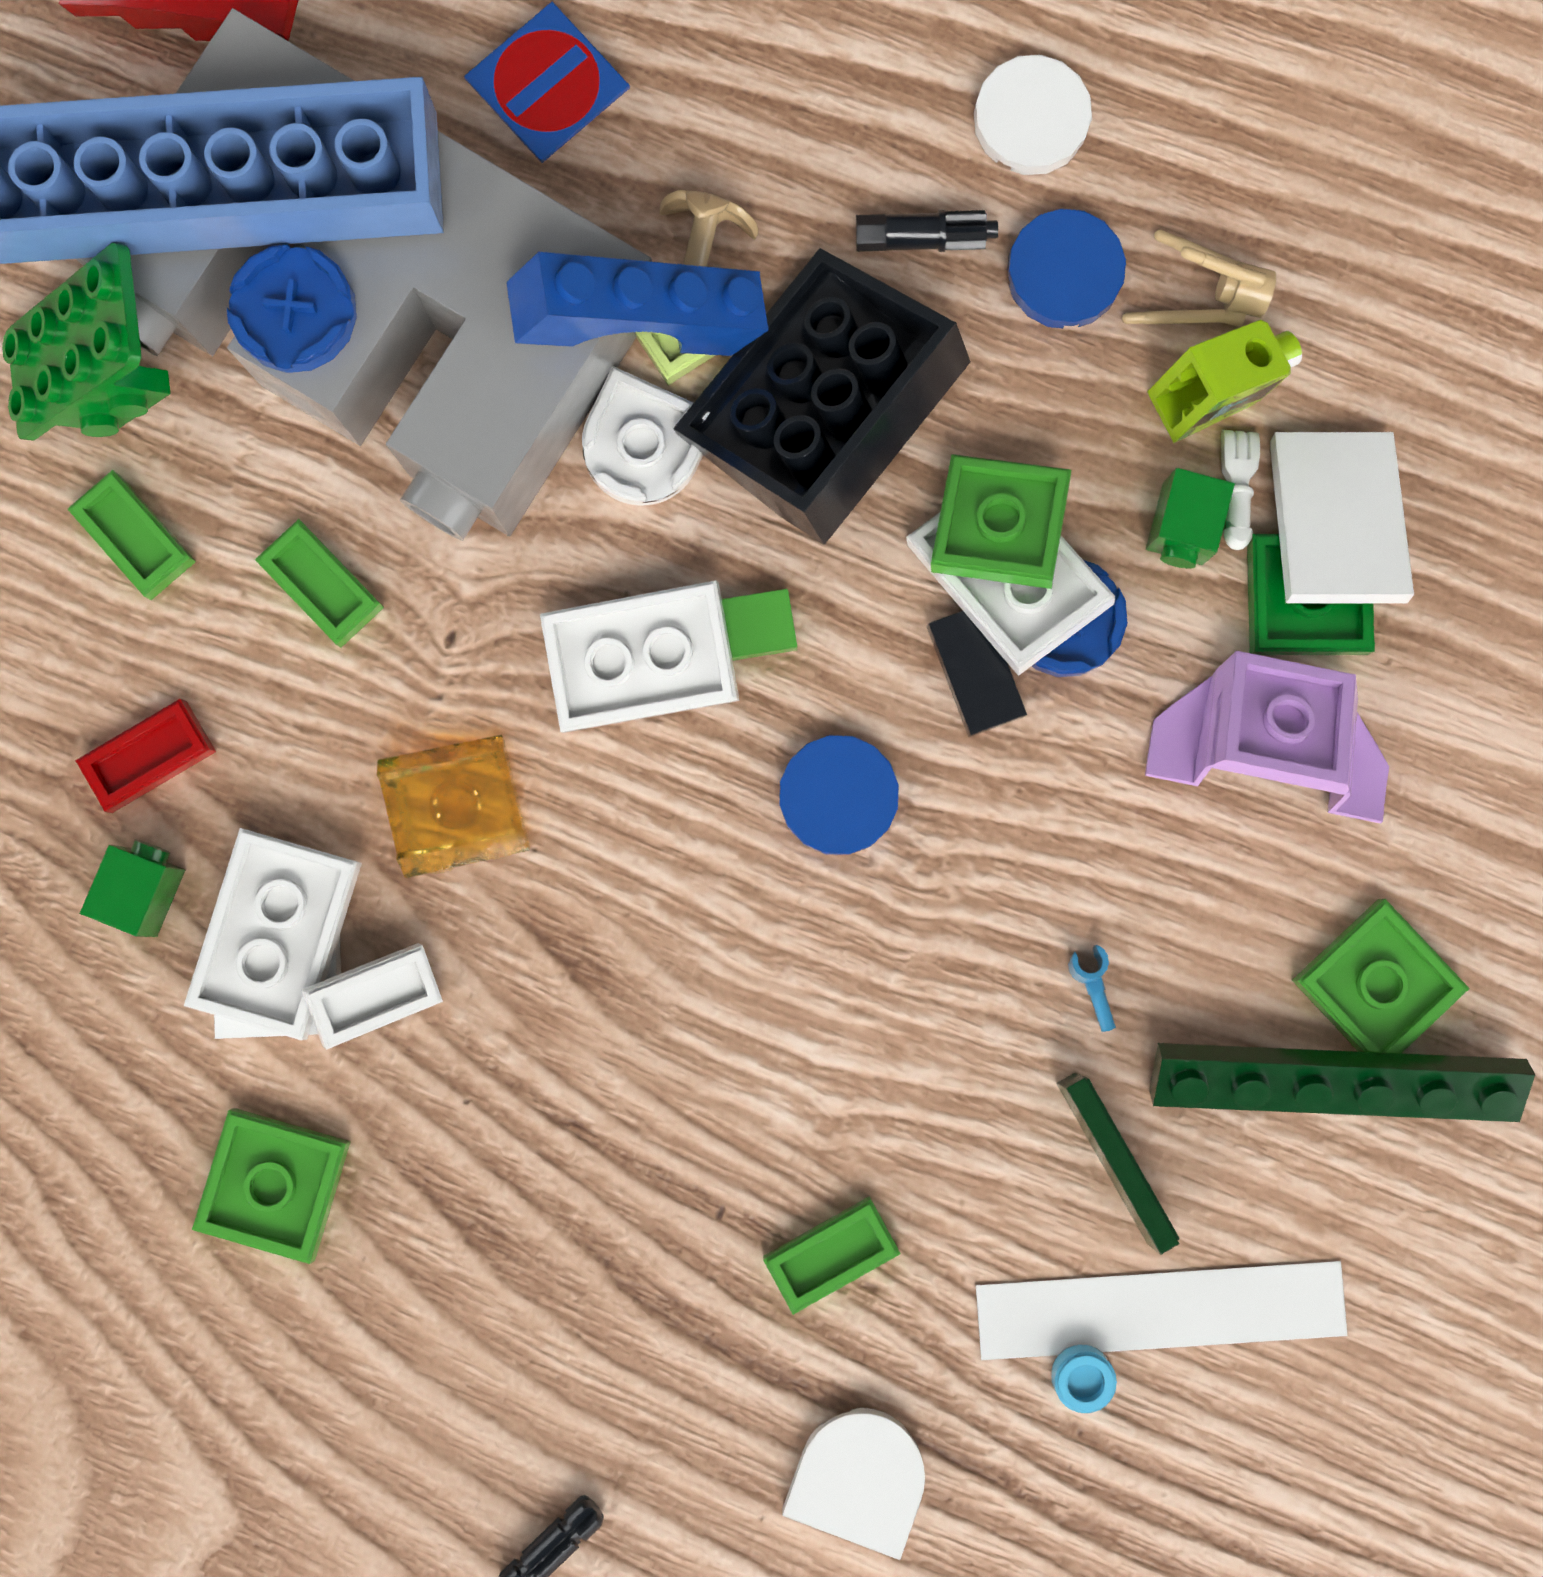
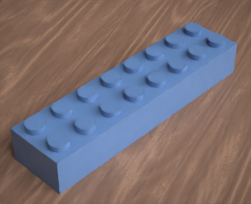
M423 77L0 106V264L94 258L111 243L126 245L130 250V255L444 233L437 112Z

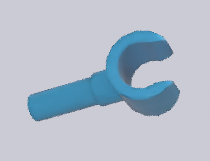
M1095 945L1093 953L1098 962L1097 972L1087 973L1083 971L1079 966L1076 952L1070 957L1068 966L1072 977L1078 982L1085 984L1088 995L1091 997L1101 1032H1106L1116 1028L1102 980L1103 974L1108 969L1109 960L1105 950L1099 945Z

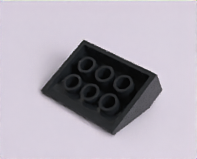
M819 248L767 312L768 331L732 355L673 429L678 436L688 444L696 447L703 456L777 515L825 545L971 361L956 322ZM707 412H710L705 420L702 419Z

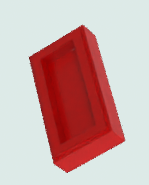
M178 699L75 761L103 810L108 813H114L214 754L216 750L188 702Z

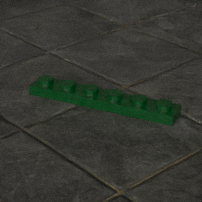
M1158 1043L1149 1092L1152 1104L1156 1107L1520 1122L1535 1073L1527 1059Z

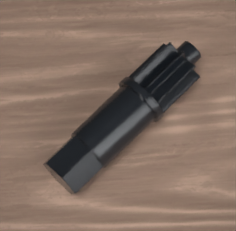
M938 210V213L856 215V252L938 249V252H945V250L986 249L987 239L998 238V220L987 221L985 210Z

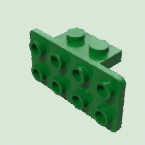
M118 243L109 244L12 324L5 332L2 352L4 360L10 364L12 380L8 409L11 419L16 421L17 435L22 440L34 441L56 425L80 428L83 435L90 437L112 436L119 432V428L134 418L147 414L149 408L171 394L168 370L139 366L141 361V345L130 250L126 245Z

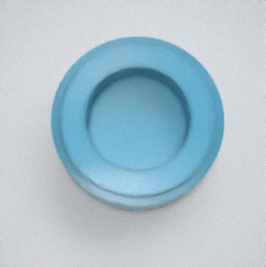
M1089 1345L1071 1346L1058 1355L1052 1366L1051 1380L1060 1401L1072 1411L1078 1413L1099 1411L1111 1401L1115 1394L1117 1385L1115 1371L1107 1357L1095 1347Z

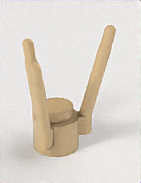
M1159 229L1154 233L1155 240L1180 251L1184 259L1221 274L1216 287L1215 300L1223 302L1224 309L1127 312L1123 314L1122 321L1125 324L1225 323L1242 327L1246 315L1261 318L1267 311L1275 289L1276 272L1233 260L1180 236L1178 237Z

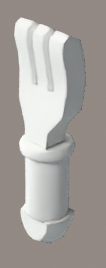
M1222 430L1221 470L1226 481L1235 483L1226 517V529L1223 530L1226 544L1231 549L1242 550L1249 544L1253 535V530L1250 528L1251 498L1254 495V490L1249 487V481L1258 470L1260 437L1257 432L1245 433L1244 431L1237 430L1235 432L1232 430Z

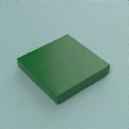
M1279 534L1252 535V539L1247 545L1249 653L1256 655H1369L1375 652L1373 603H1286Z

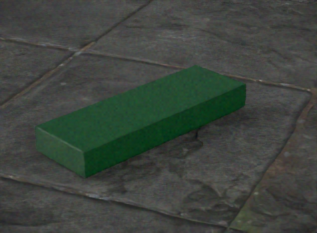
M1073 1073L1056 1083L1146 1243L1160 1255L1179 1245L1178 1240L1180 1238L1090 1079Z

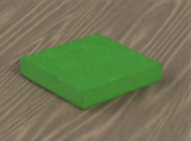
M951 454L932 554L931 572L1052 589L1071 480V470Z
M1386 899L1376 900L1292 980L1358 1052H1404L1470 989Z
M237 1108L228 1110L192 1230L311 1264L315 1261L351 1141Z

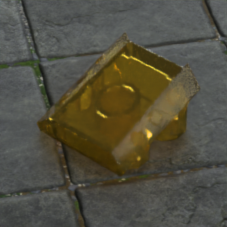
M503 735L403 754L377 761L376 775L380 781L397 853L396 860L405 878L428 873L436 875L452 871L455 867L490 859L496 860L511 856L512 854L530 851Z

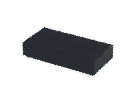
M964 611L928 623L929 635L968 737L1021 719L1027 715L1008 663Z

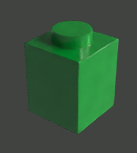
M1175 468L1163 482L1146 550L1161 554L1160 560L1174 567L1191 569L1195 568L1196 564L1204 565L1218 552L1235 483Z
M135 839L131 848L109 845L79 914L136 937H158L186 870L167 863L171 852L144 841Z

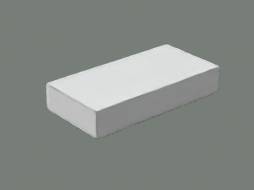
M419 943L301 989L322 1046L326 1050L443 1002L423 945Z

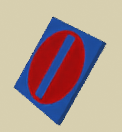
M553 2L549 3L464 76V79L541 163L546 161L630 89V85Z

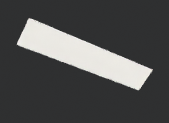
M1341 1261L976 1285L981 1360L1059 1355L1062 1351L1074 1345H1089L1099 1349L1101 1352L1348 1336Z

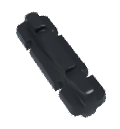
M586 1495L580 1496L565 1510L564 1519L558 1517L522 1551L523 1555L520 1557V1561L514 1559L500 1572L499 1577H549L579 1548L580 1539L587 1541L601 1527L604 1519L602 1511L591 1498Z

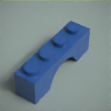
M537 252L506 282L514 340L517 344L573 347L582 342L612 334L654 332L670 335L678 339L680 353L732 356L768 331L760 271Z

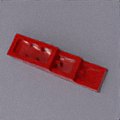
M59 0V4L75 17L120 16L135 29H182L195 41H211L233 8L289 41L299 0Z

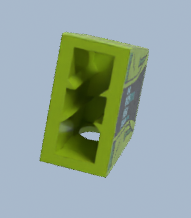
M1258 320L1190 347L1147 393L1173 443H1176L1259 402L1291 374V367L1301 362V345L1293 333L1284 331L1274 336L1269 324L1263 320Z

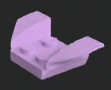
M1235 651L1216 669L1211 677L1176 701L1153 720L1145 776L1199 786L1211 768L1274 780L1330 792L1328 813L1381 824L1384 816L1389 765L1357 712L1358 692L1355 674Z

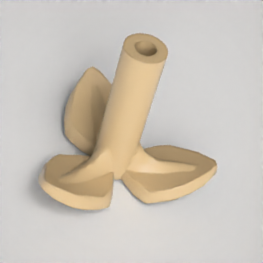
M677 190L664 197L660 203V215L689 210L694 214L683 265L707 267L716 226L721 221L729 220L735 223L754 240L758 236L757 223L745 209L714 194Z

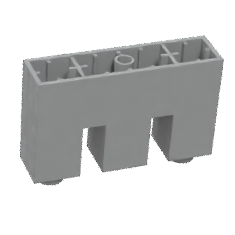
M232 8L176 94L351 82L354 80ZM438 131L444 233L295 243L293 248L300 247L304 249L307 246L323 252L339 265L355 294L357 319L350 341L333 360L312 371L285 373L263 366L242 348L235 336L227 349L263 388L361 446L435 330L453 339L386 442L387 447L409 476L413 478L400 501L430 524L462 541L477 518L510 537L593 407L611 368L619 366L636 339L635 332L602 336L573 347L517 344L514 340L506 282L537 252L652 262V259ZM275 245L130 255L141 348L158 356L172 333L213 357L231 329L228 324L227 308L229 309L231 297L229 288L234 275L251 256ZM79 258L77 260L84 266L92 258Z

